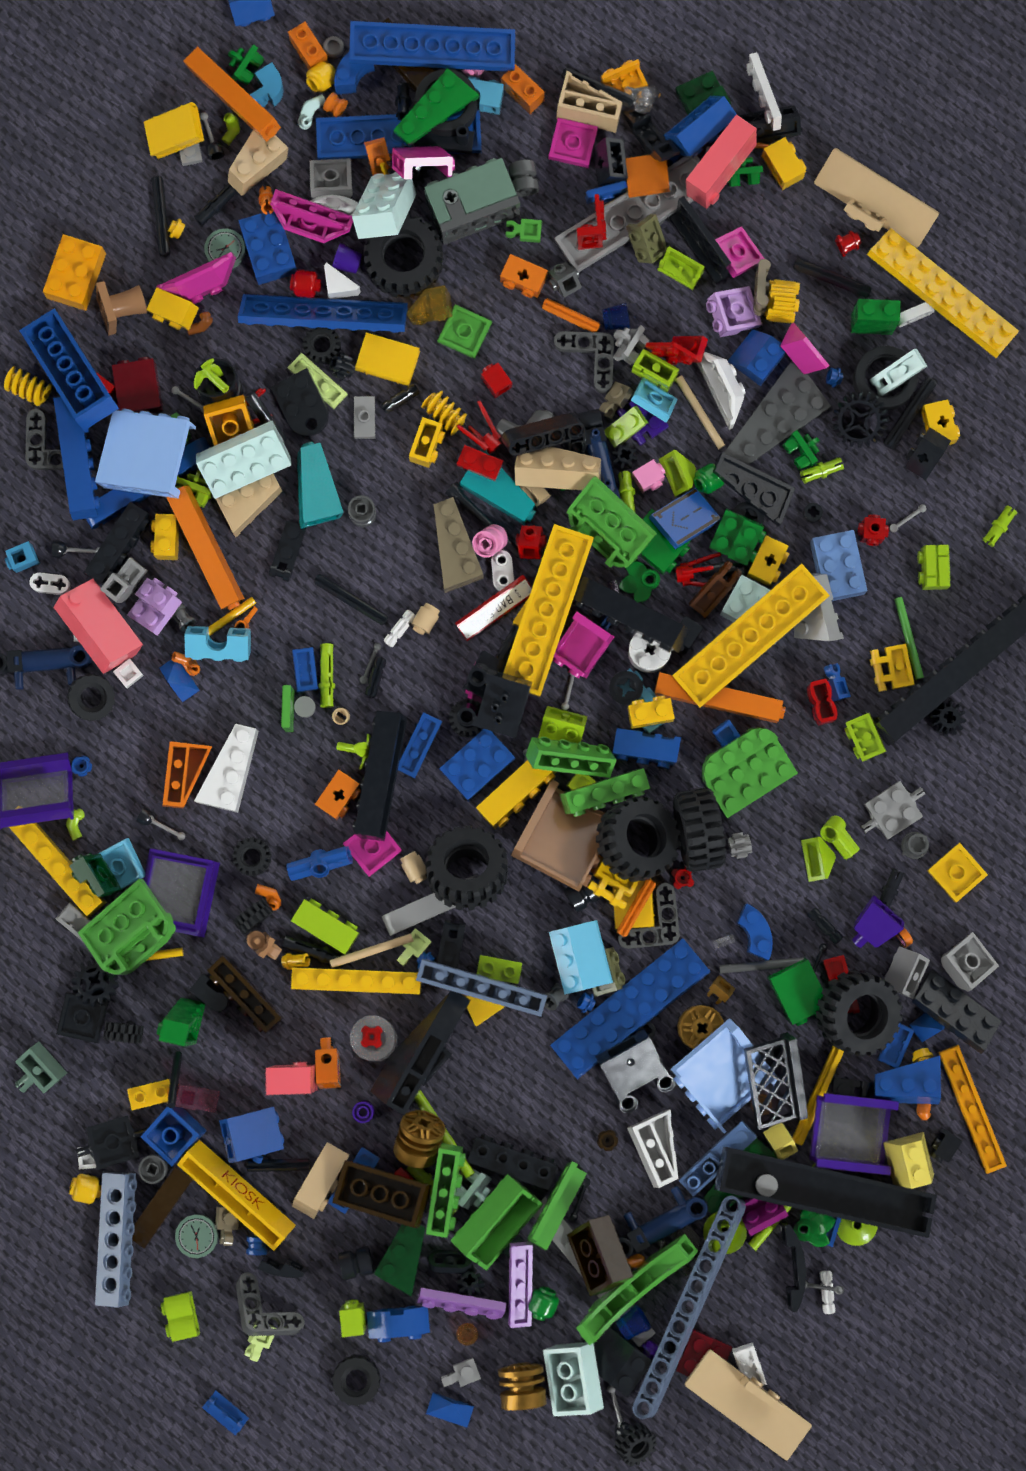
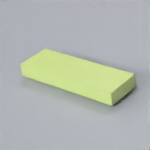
M301 353L288 366V369L293 374H296L308 368L323 400L332 409H335L348 395L347 392Z

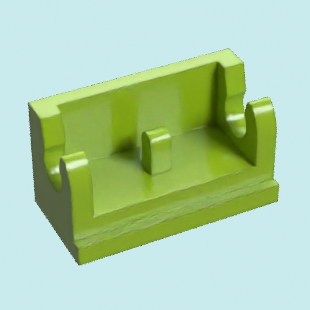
M669 246L657 270L693 290L702 276L705 266Z

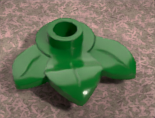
M633 562L626 567L629 575L621 581L619 588L626 593H634V600L636 602H643L650 597L651 591L658 587L660 576L657 571L647 569L643 563ZM651 576L654 581L647 583L646 577Z
M803 1210L801 1212V1220L794 1225L793 1230L800 1241H809L815 1247H824L830 1244L826 1233L834 1226L835 1219L828 1215ZM803 1226L808 1228V1232L805 1234L800 1232Z

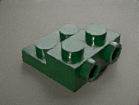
M713 70L679 85L675 89L687 114H690L710 96H725L731 105L723 85L720 86Z
M89 853L85 856L81 854L71 860L72 864L69 866L72 869L73 877L80 884L89 882L90 890L97 897L113 895L122 890L101 854L92 855V853Z

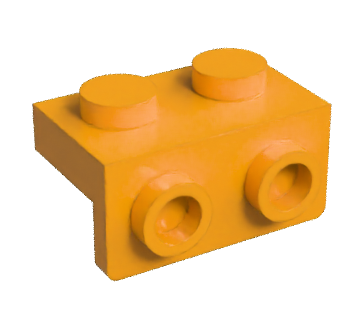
M638 59L634 61L628 60L615 70L613 68L608 69L601 76V83L631 96L648 88V83L640 69Z

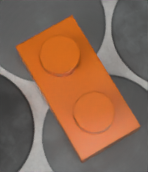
M384 137L364 142L372 176L382 173L380 163L384 162L387 170L391 168L387 164V161H390Z

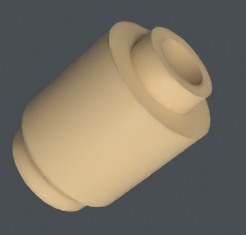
M425 603L424 606L420 607L411 623L414 626L413 630L421 635L429 634L439 618L438 614L440 611L434 606Z
M415 851L400 859L402 862L401 866L410 883L415 881L416 884H419L427 879L426 866L420 855H417Z

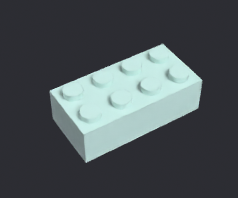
M397 172L387 175L379 173L371 177L352 215L358 239L399 234L416 197L413 179H403Z
M270 421L197 453L196 464L214 499L291 466V458L273 421Z

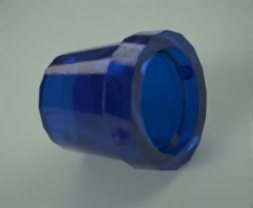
M627 302L602 309L605 330L624 329L625 327L631 329Z
M637 1304L632 1306L628 1312L616 1321L620 1332L626 1340L651 1329L647 1317Z

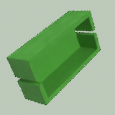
M507 1174L493 1192L485 1198L481 1206L470 1216L463 1227L456 1232L451 1242L467 1258L487 1270L540 1209L543 1203L526 1187Z

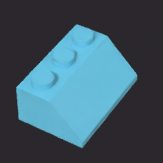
M597 920L549 932L565 995L613 983Z

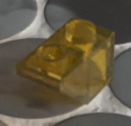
M445 285L423 291L407 311V316L413 325H424L426 322L442 321L453 317L451 297Z

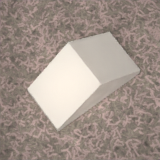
M328 263L324 265L329 299L358 296L361 293L360 286Z

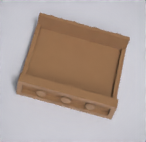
M551 780L511 856L580 891L582 885L587 887L592 878V875L589 874L591 868L596 870L601 860L598 857L597 848H599V843H596V835H599L597 826L601 823V817L605 813L600 810H593V807L585 809V814L576 817L573 814H565L559 795L564 793V791L557 788L558 782Z

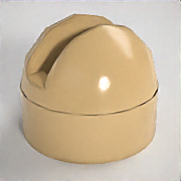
M345 708L334 710L332 714L333 721L338 725L347 723L350 719L349 711ZM340 712L343 715H345L346 720L343 717L339 716L337 713Z

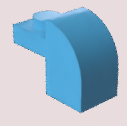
M271 62L255 72L256 80L261 88L250 94L262 107H265L269 100L273 106H276L282 99L284 92L281 76Z

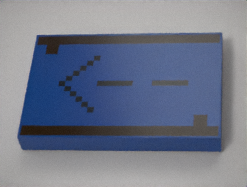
M696 488L657 510L649 517L675 550L713 527L722 519Z

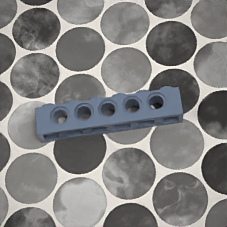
M423 958L416 981L540 1017L542 1016L547 995Z
M102 1173L96 1306L122 1307L129 1305L131 1298L130 1279L132 1276L131 1257L133 1255L132 1235L135 1230L133 1216L136 1209L134 1201L137 1188L136 1173ZM119 1191L121 1192V1199L118 1196ZM118 1213L120 1215V1221H118L117 1219ZM116 1235L119 1237V1243L116 1241ZM115 1257H116L117 1260H118V1264H117V1265L115 1264Z

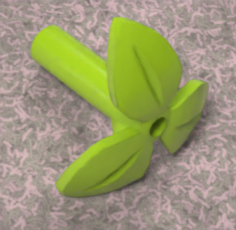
M211 358L201 365L203 370L196 373L194 388L198 389L203 379L208 378L225 393L229 390V386L219 378L223 376V372L218 365L212 364L214 358Z
M367 734V742H359L355 745L338 742L336 748L340 751L356 753L362 757L359 767L361 770L365 767V760L369 756L370 749L368 744L370 735Z

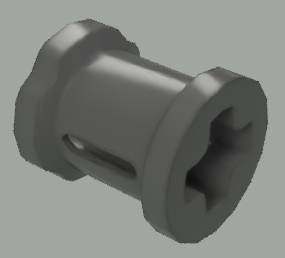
M180 604L171 617L179 625L181 632L186 631L187 626H193L196 622L194 617L187 613L184 604Z
M557 983L551 988L549 993H544L547 995L544 1007L553 1011L557 1009L561 1001L563 1002L568 998L569 994H564L562 984Z

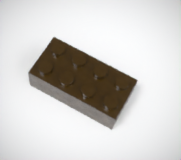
M345 1160L332 1203L409 1227L420 1228L432 1185L354 1161Z

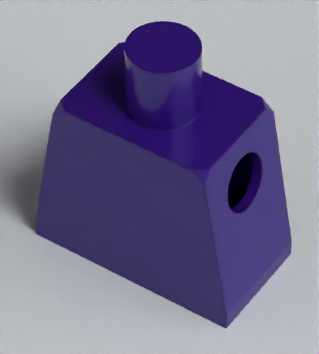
M873 895L855 921L854 929L858 934L852 941L859 948H862L867 942L877 948L904 929V921Z

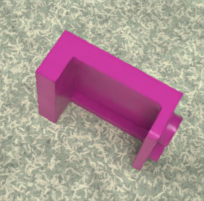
M441 146L396 147L392 150V169L403 179H412L413 166H436L447 177H452V171L455 169L454 158Z
M576 611L572 617L574 621L558 643L553 662L561 667L565 664L570 668L569 673L579 679L580 676L588 677L615 636Z

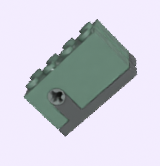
M502 158L490 159L479 167L471 166L466 169V172L460 174L453 173L452 177H447V179L442 181H432L424 187L426 202L443 245L520 216V201Z

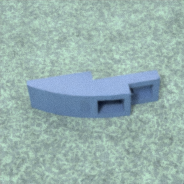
M742 1120L706 1152L679 1179V1182L694 1197L717 1176L723 1146L743 1151L757 1138V1135Z

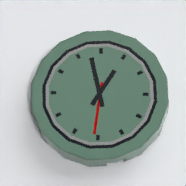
M219 229L212 232L204 245L205 255L209 262L227 253H234L236 261L233 268L240 265L246 254V245L241 235L231 229Z
M201 1214L187 1216L179 1223L175 1233V1241L177 1247L184 1255L191 1258H201L214 1250L218 1243L219 1233L218 1229H215V1223L211 1218Z

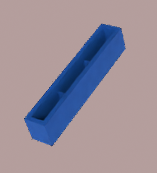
M53 398L72 520L98 517L97 509H101L99 496H95L94 493L98 486L95 482L96 477H92L91 472L95 470L93 458H89V452L92 451L91 441L86 438L89 428L83 431L62 398Z

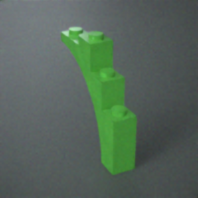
M683 1234L649 1256L640 1268L632 1272L633 1277L617 1286L593 1303L588 1309L589 1313L576 1327L581 1337L585 1339L589 1346L595 1343L613 1322L636 1301L673 1272L691 1261L698 1250L688 1237Z

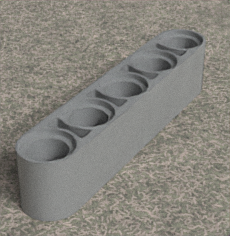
M474 875V876H471V877H469V878H467V879H473V878H476V877H478V876H477V875ZM435 893L383 915L382 919L389 935L392 936L438 914L449 911L456 906L448 907L444 905V900L439 901L435 897Z

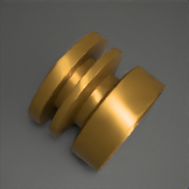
M704 1005L692 1006L679 1017L677 1025L678 1035L685 1045L695 1049L724 1023V1020L712 1007ZM698 1023H705L707 1025L705 1026V1033L697 1032Z
M422 1110L409 1111L403 1115L393 1147L396 1158L403 1164L413 1168L432 1166L437 1160L439 1147L446 1130L443 1121L433 1113Z
M515 1363L498 1369L499 1377L504 1378L499 1380V1385L510 1388L500 1393L502 1409L511 1411L527 1410L547 1404L545 1388L535 1386V1384L544 1381V1376L537 1375L543 1372L542 1364Z

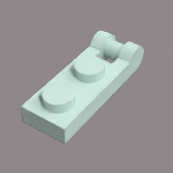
M913 349L869 381L872 386L875 385L878 390V396L884 397L926 368L927 365L918 350ZM885 379L888 385L884 386L882 380Z

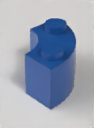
M348 52L336 69L334 79L336 94L357 93V85L360 79L367 73L375 71L374 65L349 63Z
M745 904L736 924L743 928L747 934L749 942L747 952L768 961L773 945L770 927L757 909L749 904Z
M414 1305L399 1308H383L367 1312L369 1338L378 1339V1342H389L391 1338L406 1336L410 1340L422 1338L421 1334L430 1333L428 1308Z

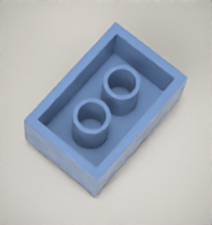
M854 530L812 538L810 546L816 573L827 574L834 599L832 601L864 595L867 592V586Z

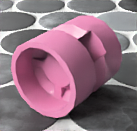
M491 524L473 537V549L481 557H491L507 545L508 535L503 527Z

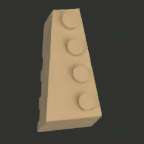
M552 446L516 457L515 486L583 490L593 477L596 476L601 480V458Z

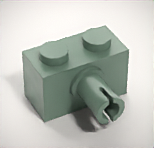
M40 1042L30 1047L15 1061L26 1073L15 1082L17 1088L24 1083L19 1089L21 1092H26L35 1083L45 1093L67 1074L64 1068Z

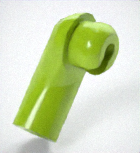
M229 112L224 116L228 131L221 138L228 145L232 143L240 132L237 116Z
M74 809V819L68 818L66 822V827L73 841L83 837L78 827L79 821L85 817L82 809Z

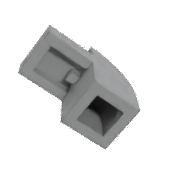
M129 557L117 574L112 573L100 590L116 603H122L136 590L137 584L148 570Z

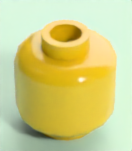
M320 61L311 67L306 73L308 87L314 92L323 93L334 85L336 73L334 66Z
M79 1174L76 1178H72L69 1195H72L73 1201L92 1204L95 1198H100L102 1185H99V1179L96 1176Z

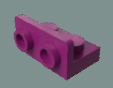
M753 1198L744 1200L746 1208L742 1221L750 1236L789 1216L783 1205Z

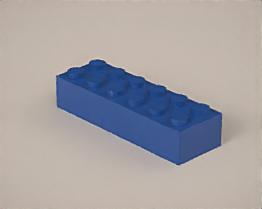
M55 308L19 330L83 431L119 409Z

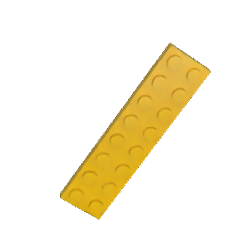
M890 228L868 252L867 255L993 357L997 358L1019 332V330L893 229Z
M556 524L553 525L503 672L532 681L530 694L539 697L541 696L594 539L592 536Z
M800 564L672 676L701 708L830 597V595L805 566Z

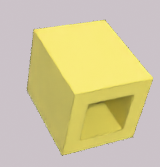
M783 1123L773 1125L763 1132L769 1146L778 1159L784 1160L798 1152L794 1140Z

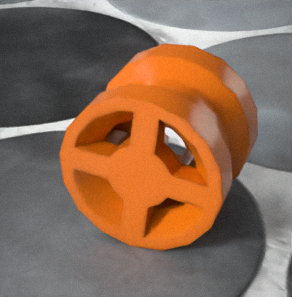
M332 92L326 99L323 110L333 113L334 117H340L345 111L348 101L344 98H338V94Z

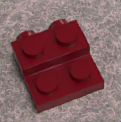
M693 1329L675 1370L689 1377L709 1349L727 1361L733 1347Z

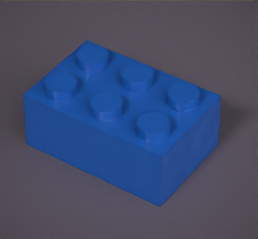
M710 96L663 136L666 140L671 139L680 150L679 156L694 157L703 150L702 146L707 142L709 144L716 140L718 133L723 129L725 130L737 114L725 96Z
M268 211L267 214L261 213L238 220L258 285L296 273V265L285 230L274 211L271 214Z
M483 729L439 769L469 802L515 760V757L492 731Z

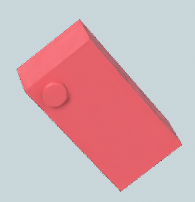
M735 115L686 178L687 196L706 209L710 204L714 205L720 196V191L755 148L757 128L738 115Z
M93 578L61 595L54 609L104 674L137 655L143 644L106 594L100 590V586Z
M293 1062V1065H273L266 1068V1095L311 1094L318 1090L316 1084V1064Z

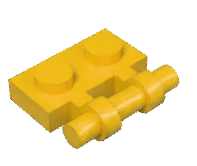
M906 644L885 647L886 656L880 657L878 649L870 651L872 658L870 663L875 672L874 682L877 684L879 692L887 691L885 682L890 681L892 689L915 685ZM887 663L889 675L883 674L881 664Z
M602 857L593 874L600 881L597 884L591 880L587 888L591 889L596 896H602L607 899L612 906L624 909L628 902L622 899L623 894L627 897L632 896L639 881L630 882L628 879L623 880L619 878L618 873L613 874L609 871V865H604L602 862L604 858ZM607 884L616 889L614 894L605 889Z

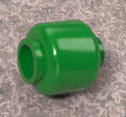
M709 463L695 472L693 481L699 492L711 494L724 485V482L713 473L715 464Z
M541 1286L540 1289L533 1291L532 1299L528 1306V1309L533 1313V1318L544 1321L545 1318L554 1317L559 1304V1298L555 1290Z

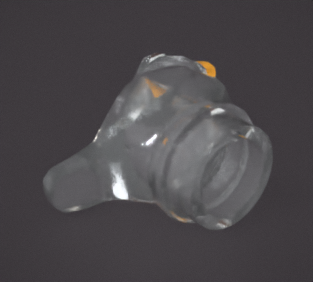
M626 86L624 89V93L635 98L634 106L639 113H648L652 109L656 98L661 96L656 86L638 88Z

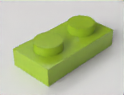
M634 406L604 431L614 448H617L618 444L622 445L647 425L648 421L639 408Z

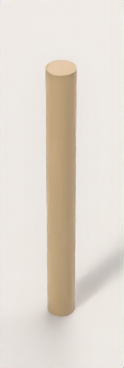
M679 376L675 379L718 450L725 446L723 440L683 376Z
M410 933L329 961L331 967L335 968L413 942V938Z

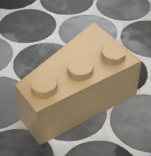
M567 71L557 107L556 119L562 118L597 126L598 129L616 133L622 102L602 90L594 89L589 86L588 82L580 81Z
M253 130L229 169L228 183L243 196L287 160L288 147L276 135L266 142Z
M271 474L216 498V501L234 536L237 537L282 490L274 474Z
M327 1142L297 1193L292 1207L313 1219L319 1210L323 1212L329 1201L326 1197L330 1191L332 1193L335 1191L338 1184L336 1179L342 1171L344 1161L348 1159L349 1154Z

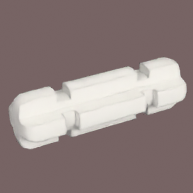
M406 610L402 615L403 618H400L390 631L391 634L385 637L384 642L388 646L393 647L397 643V639H400L407 630L409 623H412L416 616L412 611Z
M830 1270L820 1271V1280L822 1281L820 1284L833 1287L831 1282L832 1272ZM821 1289L822 1301L824 1302L822 1304L823 1312L825 1314L835 1313V1304L833 1303L834 1291Z

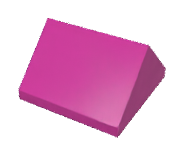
M793 322L780 345L803 374L829 367L830 365Z

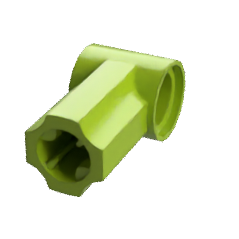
M831 816L821 828L820 835L825 841L831 842L841 856L847 860L857 853L860 848L845 830V821L839 816Z

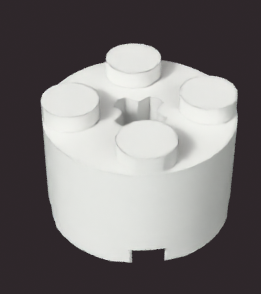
M636 633L631 639L628 648V657L631 664L636 669L646 673H654L661 670L668 662L671 651L668 653L658 647L660 644L655 641L652 644L641 639L642 635ZM647 646L650 649L654 648L653 655H650L649 652L645 653Z

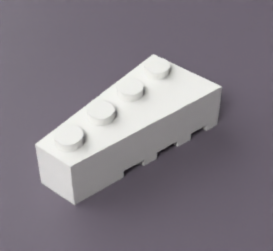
M235 724L194 800L196 803L238 813L259 732L256 728Z

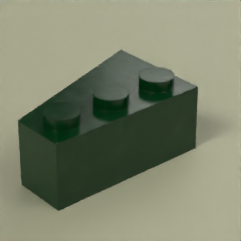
M423 1223L420 1224V1228L401 1225L374 1273L377 1277L410 1296L413 1293L426 1225Z

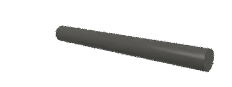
M804 957L719 965V973L785 968L801 961Z

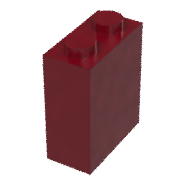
M141 357L137 359L138 361L133 362L122 360L112 365L119 411L123 408L132 410L134 413H140V411L149 413L163 411L157 368L153 358Z

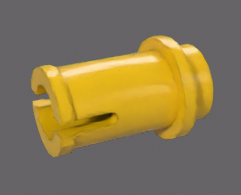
M287 953L282 956V967L287 970H291L292 967H308L310 965V958L305 957H309L307 953L296 955Z

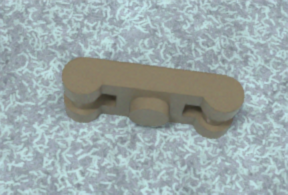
M767 259L759 261L755 273L753 312L757 316L765 314L769 298L765 294H768L769 282H766L771 263Z

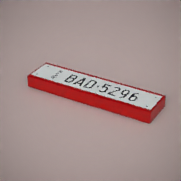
M524 575L520 576L455 622V625L466 641L470 640L529 598L532 590L531 585Z

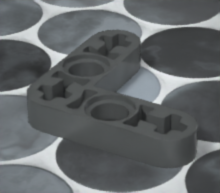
M562 331L557 333L554 338V346L558 351L595 353L594 388L602 394L609 392L613 383V337L608 333ZM561 337H565L566 341H572V337H575V347H572V343H566L565 346H561V343L557 341H560ZM584 337L589 340L590 344L588 347L582 348L578 345V340ZM603 338L610 342L606 346V353H602V344H599ZM605 358L609 361L610 365L603 369L599 367L598 361ZM597 372H610V375H605V382L609 383L605 388H601V385L597 384V382H601V374H597Z
M38 409L29 411L26 417L25 459L27 465L33 470H64L63 462L59 465L51 463L54 455L62 457L61 450H46L47 419L45 414ZM36 414L42 418V420L38 421V428H42V431L36 430L35 423L31 420L35 418ZM40 435L42 437L41 443L33 445L31 443L32 436ZM31 448L37 450V456L41 459V461H37V465L30 461L35 457V452L33 450L30 451Z
M663 883L656 889L659 926L630 930V937L637 936L635 932H640L639 940L641 945H636V940L631 941L628 946L626 942H622L623 936L619 934L618 942L621 947L632 949L671 945L678 941L680 932L676 895L671 884ZM663 887L671 890V894L668 895V902L672 900L673 905L666 904L660 906V901L664 902V896L659 894ZM664 908L673 910L674 915L672 919L665 920L662 917L661 913ZM675 921V926H671V931L676 933V937H672V941H669L668 938H664V933H667L668 930L667 926L662 927V923ZM646 931L654 933L655 939L652 943L644 942L643 934Z
M246 1272L238 1278L236 1290L241 1325L245 1334L249 1336L295 1335L301 1331L305 1321L299 1313L262 1312L258 1280L254 1274ZM244 1280H246L248 1284H251L249 1288L247 1287V1284L243 1283ZM245 1300H252L255 1308H248L245 1305ZM251 1320L254 1325H257L255 1328H253V1325L249 1324ZM268 1320H275L278 1323V1328H271ZM293 1320V1323L297 1324V1326L294 1327V1324L289 1322Z

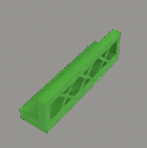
M573 1161L567 1163L526 1239L543 1250L548 1249L587 1174L577 1168L578 1164Z

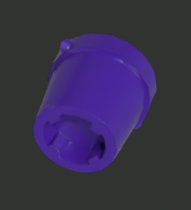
M340 243L332 267L336 270L356 274L363 254Z

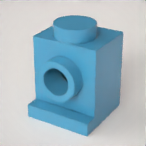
M29 541L5 551L7 555L5 562L9 570L13 569L16 573L40 564L33 545ZM25 556V561L19 562V557Z

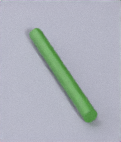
M895 598L894 601L916 680L924 678L903 598Z

